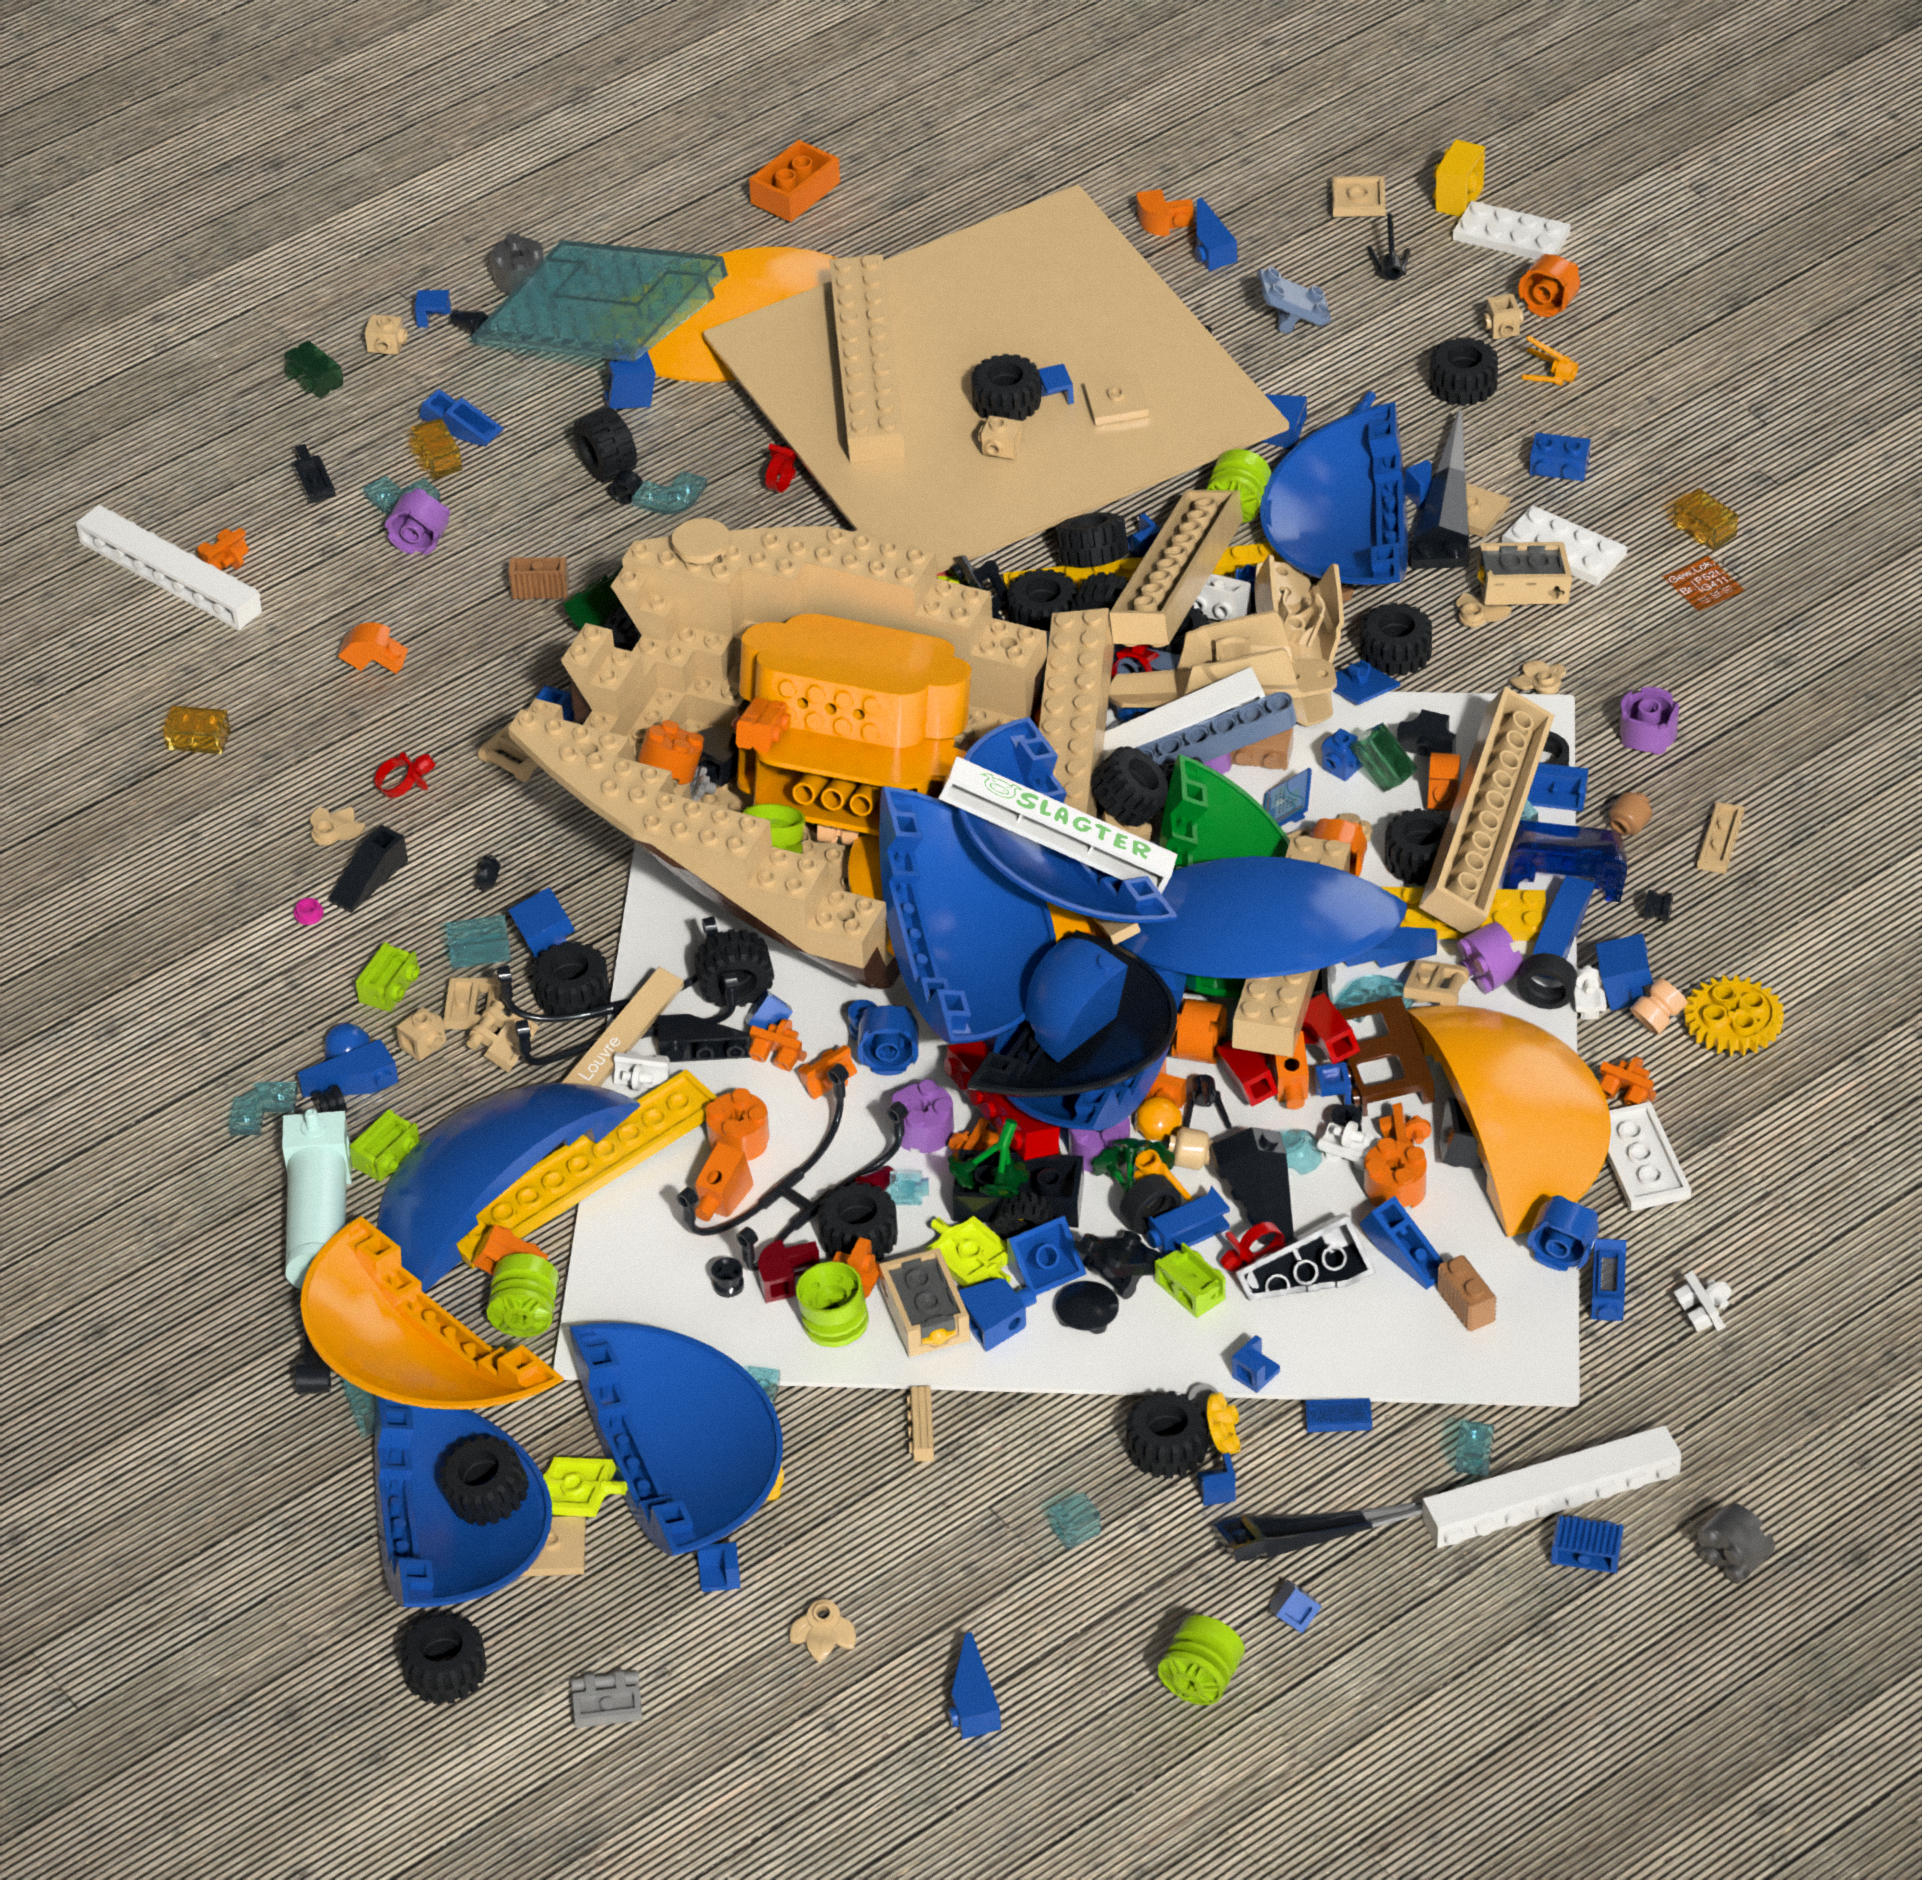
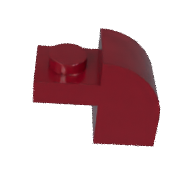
M782 1239L764 1248L758 1259L760 1288L765 1303L796 1296L795 1277L803 1275L809 1268L820 1264L816 1241L785 1248Z

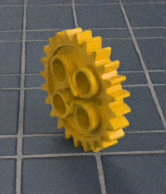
M1722 975V982H1718L1712 977L1710 978V985L1701 982L1700 989H1692L1691 997L1686 998L1688 1004L1684 1008L1685 1027H1689L1690 1036L1696 1035V1043L1706 1041L1705 1049L1708 1050L1716 1046L1718 1054L1724 1049H1728L1730 1056H1733L1735 1050H1739L1744 1056L1746 1049L1749 1048L1754 1053H1757L1758 1045L1768 1048V1041L1775 1042L1776 1035L1781 1034L1784 1013L1783 1004L1778 1003L1779 996L1771 995V987L1761 989V981L1754 985L1750 984V977H1747L1744 982L1739 981L1738 975L1734 976L1733 981H1729L1725 975Z

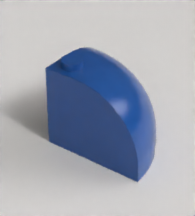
M1068 938L1052 947L1036 967L1027 991L1025 1003L1027 1023H1030L1035 1032L1034 1038L1037 1043L1058 1063L1117 1017L1128 968L1125 963L1105 949L1084 939Z

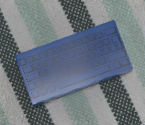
M1370 1398L1305 1400L1307 1433L1372 1430Z

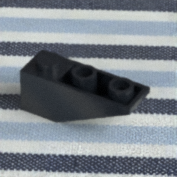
M383 825L376 829L359 847L330 895L329 902L351 913L408 862L405 837Z
M691 1014L658 1016L660 1055L667 1056L670 1059L669 1062L751 1058L748 1053L751 1046L750 1033Z

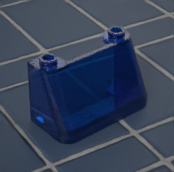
M1520 820L1502 872V889H1517L1518 884L1527 878L1528 882H1534L1536 872L1594 878V889L1603 888L1606 894V901L1621 902L1628 871L1623 838L1618 832L1613 830Z

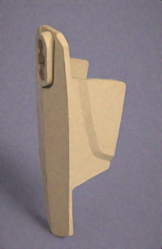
M1268 555L1265 561L1257 564L1255 568L1256 612L1278 611L1288 637L1293 658L1325 659L1332 664L1341 639V629L1344 625L1343 599L1338 564H1331L1319 583L1312 587L1307 573L1298 570L1288 563L1275 562L1274 555ZM1331 692L1292 699L1297 722L1306 727L1326 721L1333 715Z
M1271 610L1204 625L1187 632L1176 669L1117 674L1110 684L1109 701L1122 708H1158L1249 667H1252L1265 697L1276 692H1286L1290 694L1292 699L1329 693L1337 687V679L1334 665L1325 659L1293 658L1282 619L1278 611Z

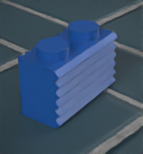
M1559 1515L1552 1543L1551 1564L1617 1573L1623 1543L1624 1526L1622 1524L1616 1525L1607 1520L1596 1522L1589 1519L1583 1520L1578 1516L1563 1517Z

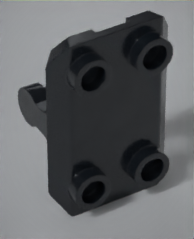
M966 555L954 557L956 564L952 566L960 580L966 579L962 585L986 590L982 581L989 578L998 594L991 598L992 618L1003 620L998 610L1008 606V589L998 573L999 567L997 563L989 560L980 568L974 570Z
M1125 1231L1122 1237L1102 1239L1093 1234L1085 1233L1082 1240H1075L1074 1249H1077L1081 1254H1087L1083 1259V1265L1088 1270L1096 1271L1115 1287L1117 1294L1125 1300L1132 1297L1135 1293L1136 1285L1142 1276L1155 1275V1261L1163 1258L1161 1253L1146 1246L1141 1241V1237L1132 1231Z

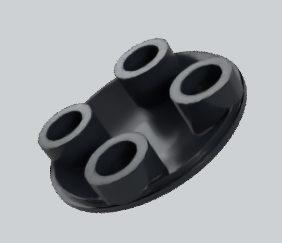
M1084 1281L1072 1284L1065 1288L1056 1300V1313L1058 1321L1062 1326L1090 1331L1093 1334L1105 1332L1107 1325L1115 1319L1119 1311L1117 1295L1112 1289L1098 1282Z

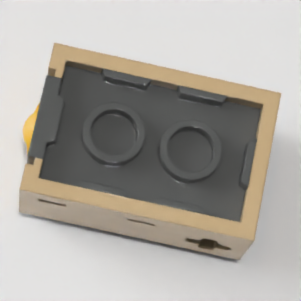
M1564 542L1480 543L1476 570L1484 605H1555L1569 603L1572 574Z
M940 1248L879 1264L881 1291L909 1357L970 1341L969 1315Z

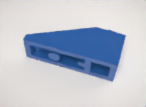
M1200 197L1197 198V247H1195V256L1198 262H1202L1208 271L1237 262V240L1203 198Z
M381 1039L297 1073L300 1092L303 1097H313V1092L319 1090L325 1092L330 1086L335 1084L339 1086L343 1095L372 1094L398 1083L396 1063Z
M1395 1195L1371 1211L1359 1223L1376 1248L1427 1290L1438 1282V1268L1444 1261Z
M972 1632L966 1633L952 1689V1707L948 1708L952 1728L958 1727L962 1740L1001 1730L1000 1708Z

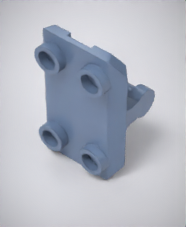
M1268 267L1267 270L1259 268L1257 277L1262 284V295L1266 304L1277 310L1280 332H1291L1299 319L1318 327H1322L1332 321L1322 289L1314 285L1308 289L1281 277L1280 272L1273 267Z

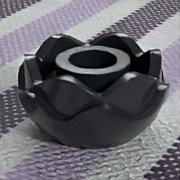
M483 856L480 866L481 871L475 883L479 890L485 891L495 886L501 864L494 856Z

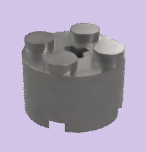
M509 234L505 237V240L499 242L491 250L493 279L495 286L501 292L510 295H520L519 291L528 290V293L538 290L544 284L545 264L543 248L540 242L521 237L519 234Z
M1735 1503L1731 1507H1729V1504H1726L1698 1531V1540L1702 1547L1699 1555L1702 1560L1710 1566L1718 1565L1724 1570L1727 1578L1735 1584H1739L1751 1575L1774 1552L1775 1543L1770 1533L1765 1536L1761 1531L1762 1521L1750 1510Z

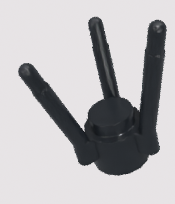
M1389 213L1387 215L1389 253L1383 257L1380 263L1371 245L1367 246V250L1377 268V275L1382 276L1388 281H1395L1400 279L1401 276L1406 275V266L1411 250L1406 248L1402 260L1395 254L1393 216Z
M1201 1074L1192 1079L1191 1092L1187 1093V1107L1183 1127L1190 1128L1194 1103L1202 1107H1210L1215 1102L1225 1127L1231 1129L1232 1125L1221 1100V1093L1216 1090L1215 1080L1210 1075Z

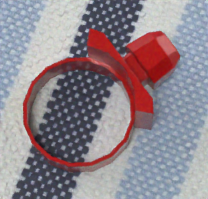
M770 443L768 449L771 453V461L766 472V487L769 490L783 493L790 485L791 480L795 479L796 469L793 468V462L797 456L789 445L781 447ZM778 474H780L781 476L779 478V481L777 482Z
M1143 644L1121 649L1115 653L1119 659L1113 664L1111 671L1112 680L1118 674L1117 668L1123 658L1134 657L1139 659L1146 672H1152L1153 669L1150 662L1160 655L1155 651L1147 650L1149 645Z
M401 752L399 757L391 758L379 767L375 774V786L389 798H396L405 794L411 789L414 782L421 790L427 791L428 785L423 774L430 772L436 763L429 754H424L413 762L406 753ZM403 765L409 767L407 776L402 783L393 789H382L383 780L392 769Z
M1262 1222L1250 1228L1243 1235L1240 1243L1231 1231L1226 1232L1225 1237L1233 1248L1231 1250L1228 1249L1222 1255L1220 1262L1227 1271H1234L1242 1265L1244 1260L1247 1263H1251L1284 1245L1285 1238L1278 1227L1271 1222ZM1276 1232L1274 1240L1268 1247L1254 1254L1249 1248L1256 1239L1267 1233Z

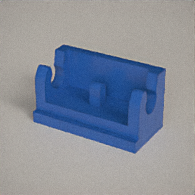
M1539 763L1525 805L1583 812L1588 787V768Z

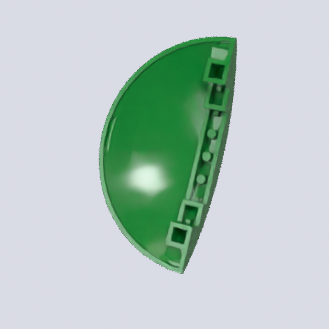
M1181 754L1177 756L1167 794L1159 843L1160 847L1178 854L1173 871L1193 864L1222 858L1286 856L1290 844L1289 838L1274 818L1252 796L1216 770ZM1187 974L1185 984L1195 992L1211 996L1240 998L1246 979L1203 977Z

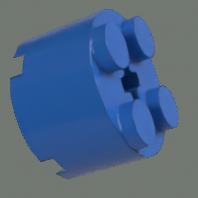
M891 1005L867 1008L858 1025L857 1055L859 1061L863 1065L865 1063L871 1067L872 1072L885 1076L901 1074L906 1071V1067L913 1063L914 1065L918 1058L919 1025L916 1018L912 1015V1010L906 1006L897 1007Z
M1555 1195L1550 1201L1540 1207L1527 1238L1528 1248L1530 1249L1531 1246L1535 1252V1259L1548 1268L1557 1271H1567L1568 1267L1577 1266L1576 1270L1582 1268L1588 1261L1599 1232L1598 1214L1591 1208H1585L1576 1202L1567 1200L1563 1196Z

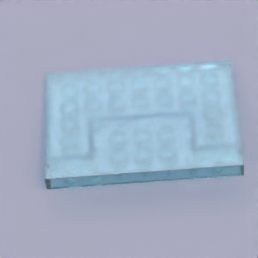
M561 240L543 259L540 266L531 272L471 336V341L478 344L634 362L715 298L712 288L728 276L723 256Z

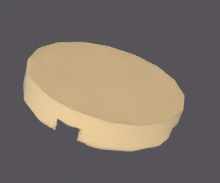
M695 518L683 522L672 534L673 551L675 554L680 555V559L685 562L694 564L713 562L715 557H718L720 554L721 557L724 556L730 548L729 530L721 522L709 518Z

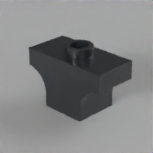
M1422 709L1416 719L1408 722L1401 721L1397 728V750L1431 757V752L1456 754V734L1449 731L1450 716Z

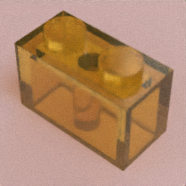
M442 418L411 427L410 449L413 455H418L422 471L427 470L432 480L462 471L460 449Z
M1697 488L1674 503L1673 524L1713 551L1737 536L1738 514L1700 488Z
M172 705L163 731L167 750L223 754L231 728L227 710Z

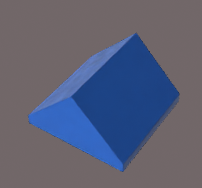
M1064 1215L1007 1239L1008 1269L1022 1288L1030 1286L1035 1296L1087 1274L1078 1250L1074 1249V1239Z

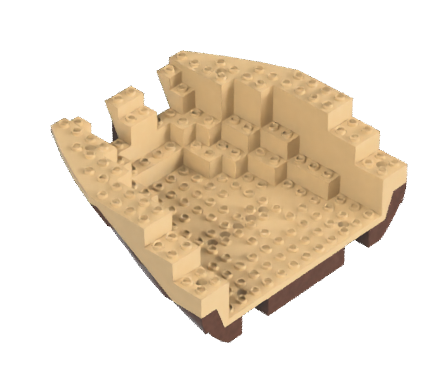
M832 526L767 527L729 530L730 548L727 553L722 557L720 554L714 558L715 561L707 564H694L680 559V555L675 554L673 551L672 536L635 540L622 558L623 568L611 587L642 635L632 651L614 647L612 629L585 623L561 659L570 675L575 720L581 722L577 724L564 720L562 705L535 698L527 710L520 709L508 727L509 737L549 776L577 799L653 856L673 874L730 914L779 943L797 950L814 961L868 988L871 985L880 989L891 988L898 978L900 970L896 957L887 950L889 938L886 902L850 893L848 861L852 845L842 844L840 839L835 843L819 842L817 840L818 824H808L805 822L804 838L802 839L805 841L801 842L803 846L802 854L773 847L770 820L743 813L747 807L754 805V795L745 793L738 788L737 775L722 787L716 784L714 794L705 792L699 801L690 799V783L678 784L679 779H672V771L637 762L646 731L651 726L662 725L663 720H670L679 724L680 729L688 732L698 733L713 726H721L735 734L736 730L730 723L739 713L743 714L751 703L739 694L741 637L749 627L759 623H786L788 619L797 615L822 614L939 637L950 642L955 648L954 657L966 661L972 668L969 711L975 716V728L972 732L962 734L967 738L969 750L986 733L1003 724L1030 717L1034 722V715L1041 705L1047 663L1046 631L992 618L991 592L938 579L936 552Z

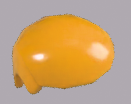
M1152 1097L1145 1100L1136 1111L1134 1118V1130L1136 1132L1140 1131L1146 1140L1162 1142L1169 1140L1170 1135L1175 1136L1182 1126L1181 1111L1172 1101L1164 1097Z

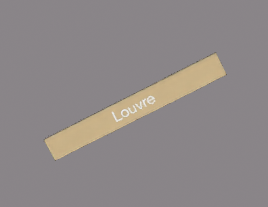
M658 967L562 1083H578L601 1087L615 1070L614 1055L616 1052L626 1053L631 1051L658 1016L662 1014L682 990L684 981Z

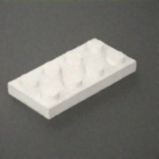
M1471 201L1453 230V240L1537 260L1542 254L1558 255L1570 234L1571 224Z
M1533 505L1502 535V543L1564 542L1571 574L1596 586L1627 555V546Z
M1646 1102L1609 1110L1611 1135L1606 1157L1630 1210L1635 1211L1690 1199L1691 1188L1652 1103Z

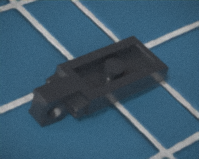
M306 444L295 446L297 460L293 461L294 471L309 504L336 497L334 486L319 454L311 456Z

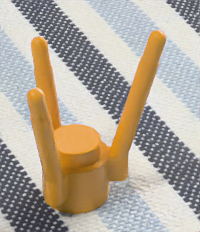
M1531 336L1526 337L1527 341L1553 356L1551 357L1531 347L1527 348V352L1552 363L1551 373L1555 374V376L1523 374L1521 376L1523 380L1549 382L1562 386L1564 381L1573 382L1579 368L1577 362L1570 360V357L1560 354Z
M1149 1149L1138 1154L1135 1159L1138 1170L1134 1172V1177L1137 1181L1153 1174L1164 1175L1187 1202L1194 1200L1170 1172L1167 1165L1162 1162L1155 1150Z

